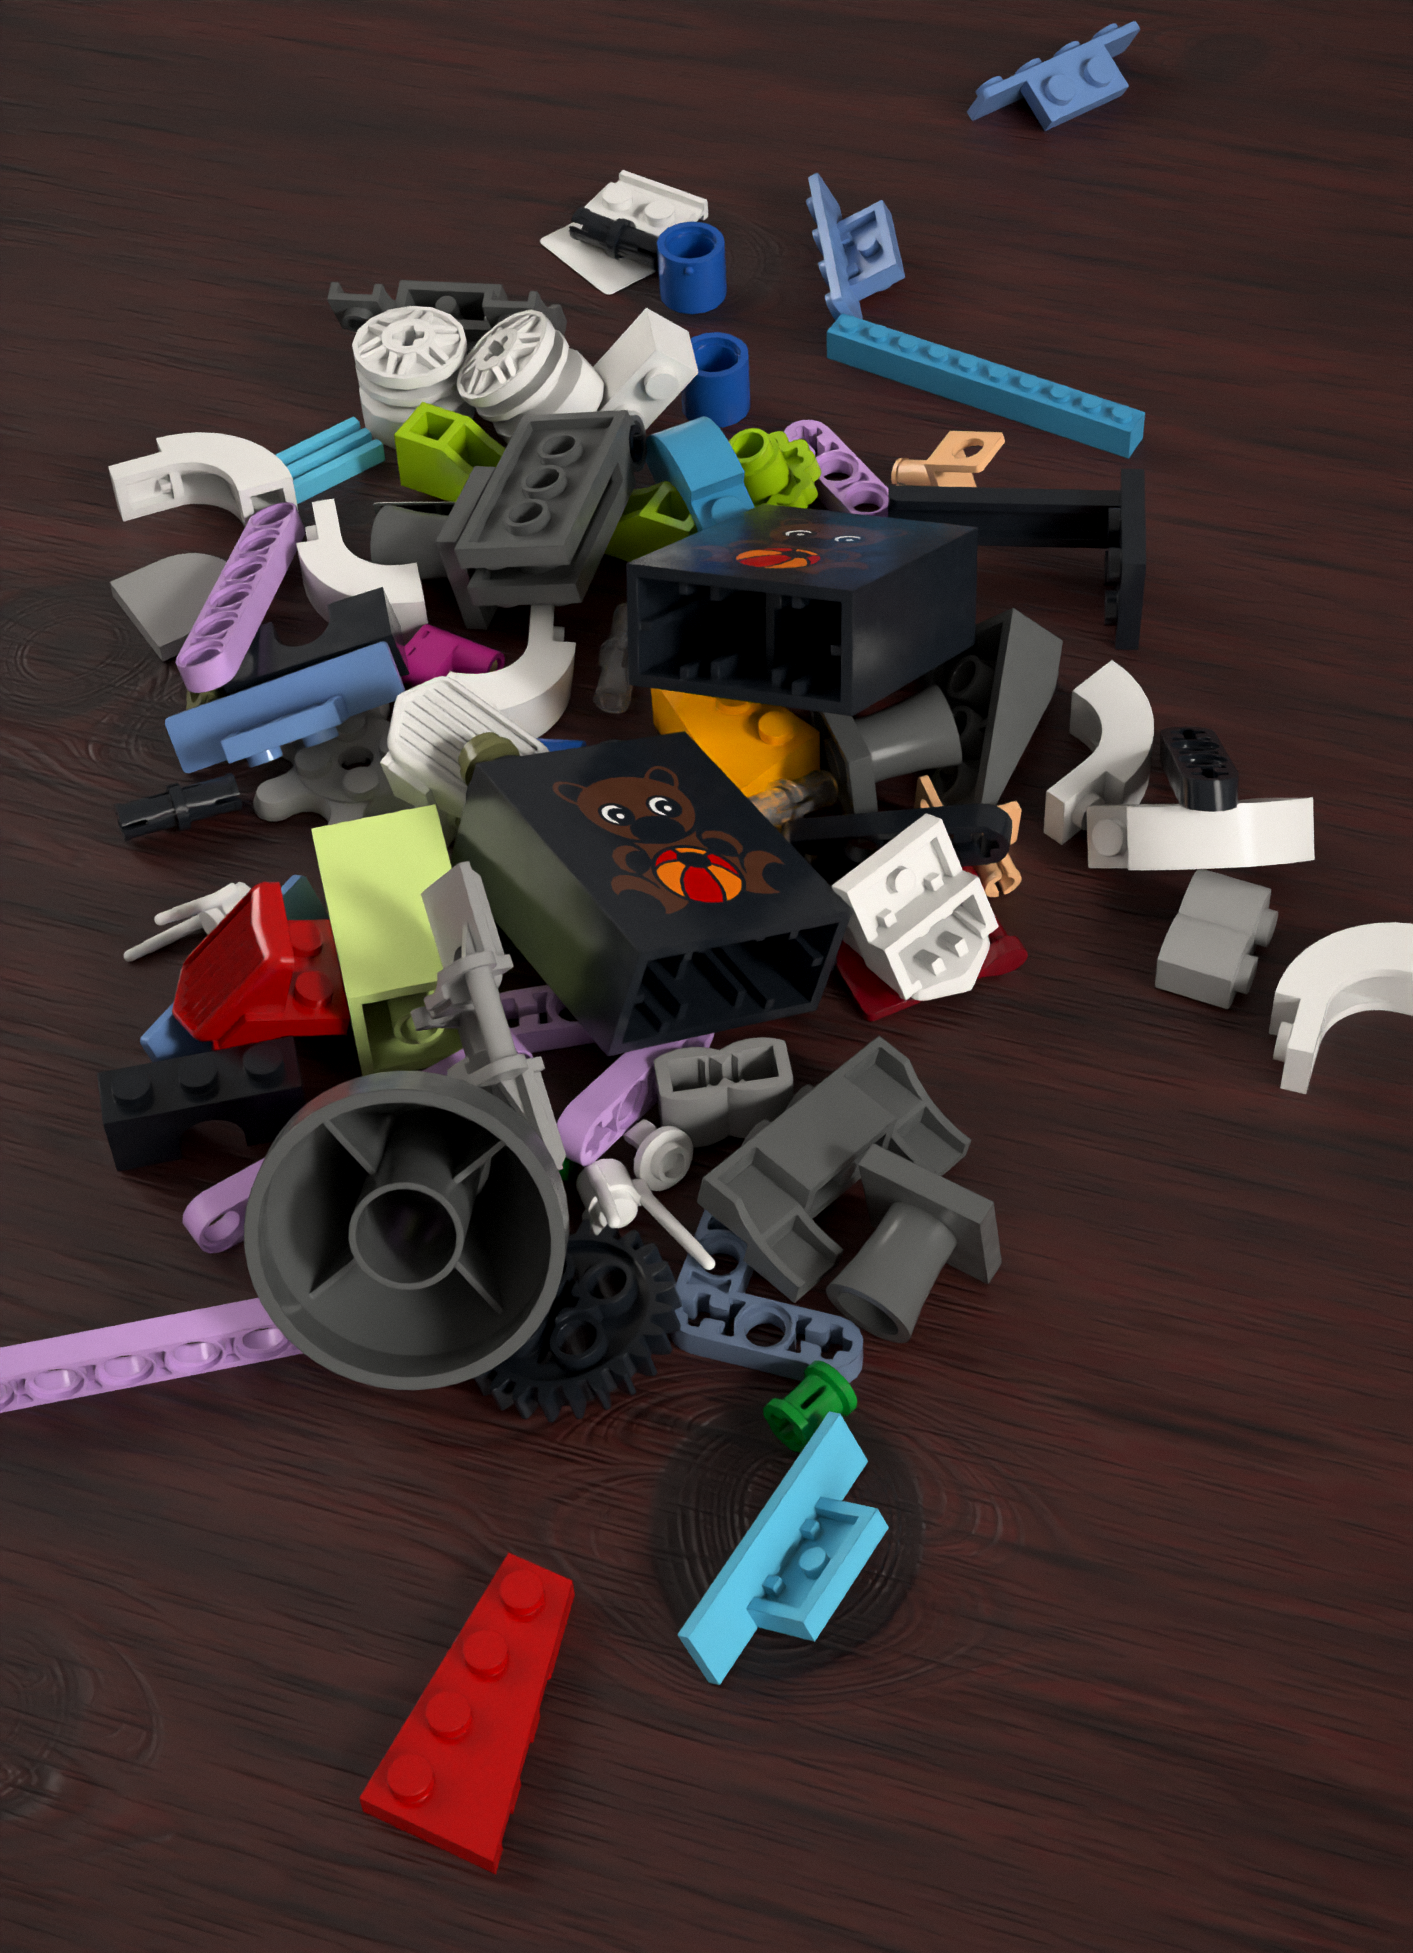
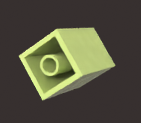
M436 804L311 828L362 1076L380 1072L412 1071L427 1068L463 1049L458 1029L433 1028L416 1031L410 1012L413 1009L426 1006L424 998L435 992L437 973L443 970L421 893L452 869Z

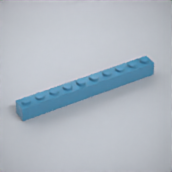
M844 313L838 317L827 331L828 359L1128 459L1143 439L1145 412Z

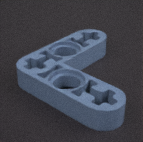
M704 1210L694 1238L709 1255L718 1253L728 1254L734 1257L739 1264L736 1269L728 1274L713 1275L706 1272L694 1257H691L689 1253L687 1254L676 1282L677 1284L675 1285L682 1301V1307L675 1310L681 1328L679 1331L670 1333L671 1339L676 1346L690 1354L799 1381L805 1379L804 1370L815 1360L831 1365L848 1383L857 1378L863 1365V1337L860 1329L852 1321L840 1316L745 1294L754 1270L743 1261L748 1244L707 1210ZM699 1312L710 1314V1318H704L699 1327L688 1325V1320H694ZM735 1318L734 1336H726L725 1329L730 1330V1319ZM760 1324L775 1325L785 1334L780 1342L768 1347L757 1346L746 1338L749 1330ZM797 1334L805 1335V1341H801L800 1353H795ZM831 1344L843 1346V1351H837L833 1359L821 1357V1352H827Z

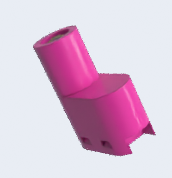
M425 624L405 645L410 674L402 676L401 680L402 683L415 687L435 677H446L450 671L465 674L494 672L504 668L505 657L503 653L430 624Z

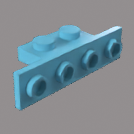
M828 1412L677 1634L709 1683L717 1685L722 1683L758 1627L815 1642L889 1528L878 1508L842 1501L868 1460L840 1413Z

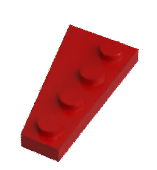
M508 1552L360 1795L359 1800L363 1812L496 1875L503 1851L502 1840L509 1815L514 1812L521 1787V1772L529 1744L534 1741L540 1720V1705L547 1680L551 1679L575 1596L573 1580Z

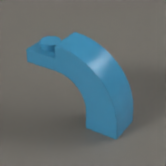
M702 416L647 437L646 463L655 483L671 482L683 498L698 532L755 508L744 485L745 472L723 432L710 418Z

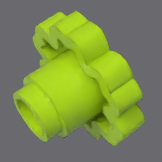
M758 428L742 430L730 439L729 443L745 472L744 485L755 507L769 504L807 509L808 505L817 498L818 492L814 482L820 477L822 472L815 455L805 440L798 439L790 442L787 435L782 431L767 434Z

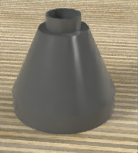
M389 1071L358 1077L327 1090L301 1108L287 1122L269 1148L251 1188L244 1221V1249L253 1287L262 1306L283 1335L302 1353L338 1375L370 1386L394 1390H424L458 1384L493 1369L512 1356L533 1335L549 1312L561 1281L569 1236V1213L563 1182L554 1159L533 1128L514 1109L482 1088L460 1079L423 1071Z

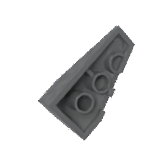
M1014 608L976 624L975 645L930 670L925 675L923 689L931 684H936L946 698L957 727L962 750V762L960 765L939 767L931 777L932 784L943 806L975 803L996 806L1055 692L1059 676L1063 640Z

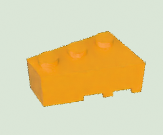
M651 688L653 723L659 733L664 735L685 731L768 820L820 783V732L785 707Z

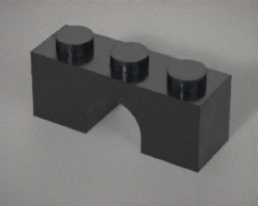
M380 587L327 604L329 612L327 629L315 641L303 646H284L272 622L260 625L236 675L223 685L227 696L380 641L388 643L400 677L409 675L401 626L384 588Z
M293 1036L97 1073L103 1126L117 1172L183 1159L180 1144L182 1134L190 1127L205 1121L223 1120L238 1125L245 1134L247 1146L273 1142L287 1122L307 1104Z

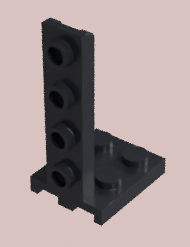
M1121 468L1119 490L889 485L888 518L978 527V546L1109 549V551H1105L1104 585L1114 586V591H1105L1104 625L1115 626V650L1139 649L1146 575L1144 469Z

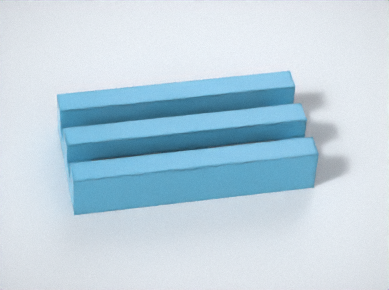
M354 416L276 454L292 475L297 504L385 461L383 443L378 439L372 441L371 432L366 427L361 429L360 421Z

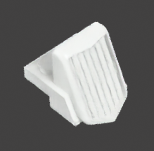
M452 671L446 677H435L402 692L396 697L387 738L389 751L380 762L395 797L414 805L415 808L436 804L446 847L450 845L457 835L458 828L455 824L456 817L462 818L466 803L468 787L461 778V767L458 763L460 751L469 740L479 734L493 732L500 737L511 740L517 747L520 756L549 752L542 742L500 713L493 701Z
M926 813L832 885L833 891L853 910L842 940L862 956L866 966L904 1000L911 997L918 1001H928L970 991L975 984L989 951L990 941L988 935L999 927L979 877L962 870L942 819Z

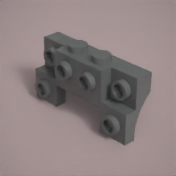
M400 280L395 301L387 294L382 284H374L371 295L345 293L339 282H331L327 298L341 328L357 332L370 318L389 309L407 306L433 307L451 314L463 326L467 341V355L477 342L495 325L518 312L530 309L542 312L551 321L554 329L560 331L564 336L567 326V320L560 304H552L547 307L541 300L538 291H530L528 301H509L502 284Z
M878 1036L816 1087L812 1084L802 1087L792 1098L786 1111L771 1122L768 1119L760 1121L749 1132L742 1146L703 1177L697 1203L748 1244L743 1261L795 1303L840 1263L844 1249L835 1243L812 1219L861 1179L858 1164L872 1143L943 1176L966 1156L971 1139L957 1129L930 1099L917 1078L910 1060Z

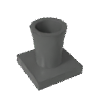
M474 466L449 515L418 512L386 505L378 512L371 532L370 550L372 563L403 565L417 562L420 580L449 579L466 629L487 630L499 607L473 606L467 586L476 568L460 569L454 551L496 467Z
M931 684L900 702L854 720L852 716L810 710L812 727L820 732V769L843 815L878 812L875 783L925 769L960 765L962 762V750L957 727L946 698L936 684ZM856 839L858 844L868 841L865 839Z
M872 1143L858 1166L871 1226L876 1228V1230L854 1259L827 1286L826 1294L831 1303L844 1316L862 1329L890 1342L907 1343L911 1338L923 1304L945 1263L988 1285L1002 1264L994 1202Z

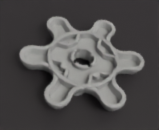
M389 703L350 716L345 722L336 726L339 736L326 742L305 748L301 738L281 745L283 753L281 757L289 760L293 767L287 773L266 780L258 786L253 800L255 814L263 820L277 822L301 812H314L326 818L328 825L415 808L414 805L394 796L380 764L389 751L387 744L391 723L387 721L390 713ZM368 758L371 762V765L368 767H356L351 770L342 768V764L349 766L358 762L366 763Z

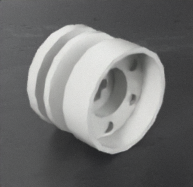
M407 306L389 309L370 318L357 330L352 343L356 363L355 368L360 386L359 393L365 427L371 432L374 439H378L384 445L396 449L394 434L422 402L473 419L475 407L469 405L460 396L456 386L459 370L467 357V341L463 326L451 314L433 307Z
M532 309L515 313L488 331L468 353L459 370L456 385L460 396L469 405L475 406L478 414L483 419L493 422L497 434L507 444L523 415L596 412L603 399L604 382L600 374L577 350L569 348L564 335L554 329L551 321L542 312Z

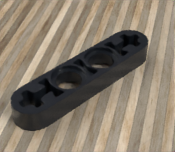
M1188 726L1170 727L1161 730L1159 762L1180 805L1190 810L1209 812L1227 811L1237 808L1239 773L1216 733L1210 729Z
M975 803L800 818L788 821L781 827L779 832L820 876L825 878L845 876L926 813L942 819L961 867L988 865L1004 859L1009 852L1013 827L1012 819L1000 807L991 804ZM851 839H865L873 842L877 847L874 849H861L851 845L848 841Z

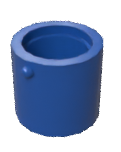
M694 221L678 223L663 231L657 241L659 288L662 302L669 309L685 314L705 313L717 308L724 301L727 294L725 241L723 234L714 226Z
M721 332L704 333L692 337L690 340L699 373L681 391L683 414L689 421L706 416L719 428L738 423L746 417L750 410L749 354L747 345L739 338Z

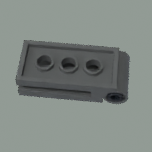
M628 410L522 416L454 549L460 569L476 568L467 586L473 606L510 608L517 605L552 604L554 606H566L572 603H582L636 485L633 472H640L646 462V430L642 419L638 415H629Z

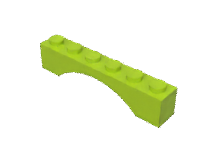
M422 402L394 434L401 486L449 502L457 501L474 466L497 467L506 449L491 438L470 417ZM663 481L647 488L633 490L604 554L631 562L698 532L683 498L671 482Z

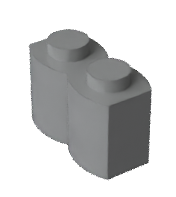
M1197 869L1186 890L1179 912L1175 916L1162 944L1157 959L1155 987L1225 1009H1229L1237 992L1248 994L1258 966V957L1252 955L1257 945L1268 947L1277 923L1278 911L1269 909L1271 889L1209 870Z
M766 1037L749 1038L729 1044L721 1050L706 1047H688L667 1052L654 1059L661 1127L674 1126L685 1132L690 1137L693 1148L717 1143L729 1135L746 1138L760 1121L768 1119L772 1122L784 1113L794 1097L793 1074L784 1040Z

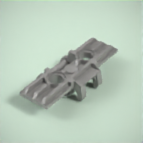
M469 861L460 862L421 893L443 970L437 973L435 992L424 998L426 1006L410 1011L416 1031L433 1028L458 1029L466 1057L447 1069V1076L480 1087L514 1109L544 1142L554 1159L558 1171L563 1169L562 1163L566 1153L541 1075V1071L545 1069L542 1057L526 1059L524 1054L517 1053L498 991L503 974L514 967L510 954H504L481 876L471 869Z

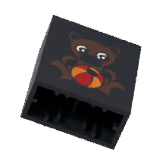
M762 504L626 563L628 685L854 716L975 645L978 527Z
M685 731L624 741L613 739L597 745L526 756L506 755L492 761L476 763L472 780L467 788L466 803L450 860L451 868L460 862H470L471 869L481 876L495 922L607 1056L816 1011L853 912L851 907L833 891V888Z

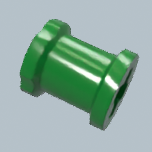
M815 1360L804 1370L805 1379L784 1399L773 1398L763 1408L764 1418L772 1432L784 1445L794 1452L801 1453L829 1411L840 1413L841 1416L847 1417L857 1408V1397L848 1381L831 1365L819 1360Z

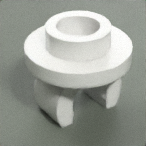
M642 1119L623 1134L625 1141L637 1149L633 1159L635 1176L637 1179H645L650 1190L663 1191L677 1184L687 1173L693 1157V1144L690 1137L679 1128L664 1126L657 1129L651 1122Z

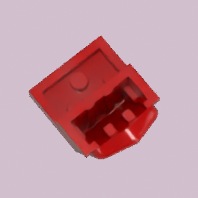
M261 882L255 885L184 961L173 1003V1016L199 1042L211 1041L213 1051L278 1039L285 1036L346 1035L350 1014L330 919L287 920L280 883Z

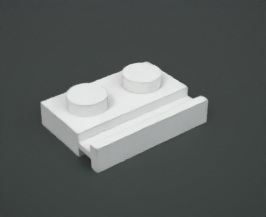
M625 170L619 173V181L617 183L610 182L585 206L590 211L615 221L619 218L633 221L636 229L657 237L668 227L675 224L691 221L697 222L699 219L705 220L708 217L707 199Z

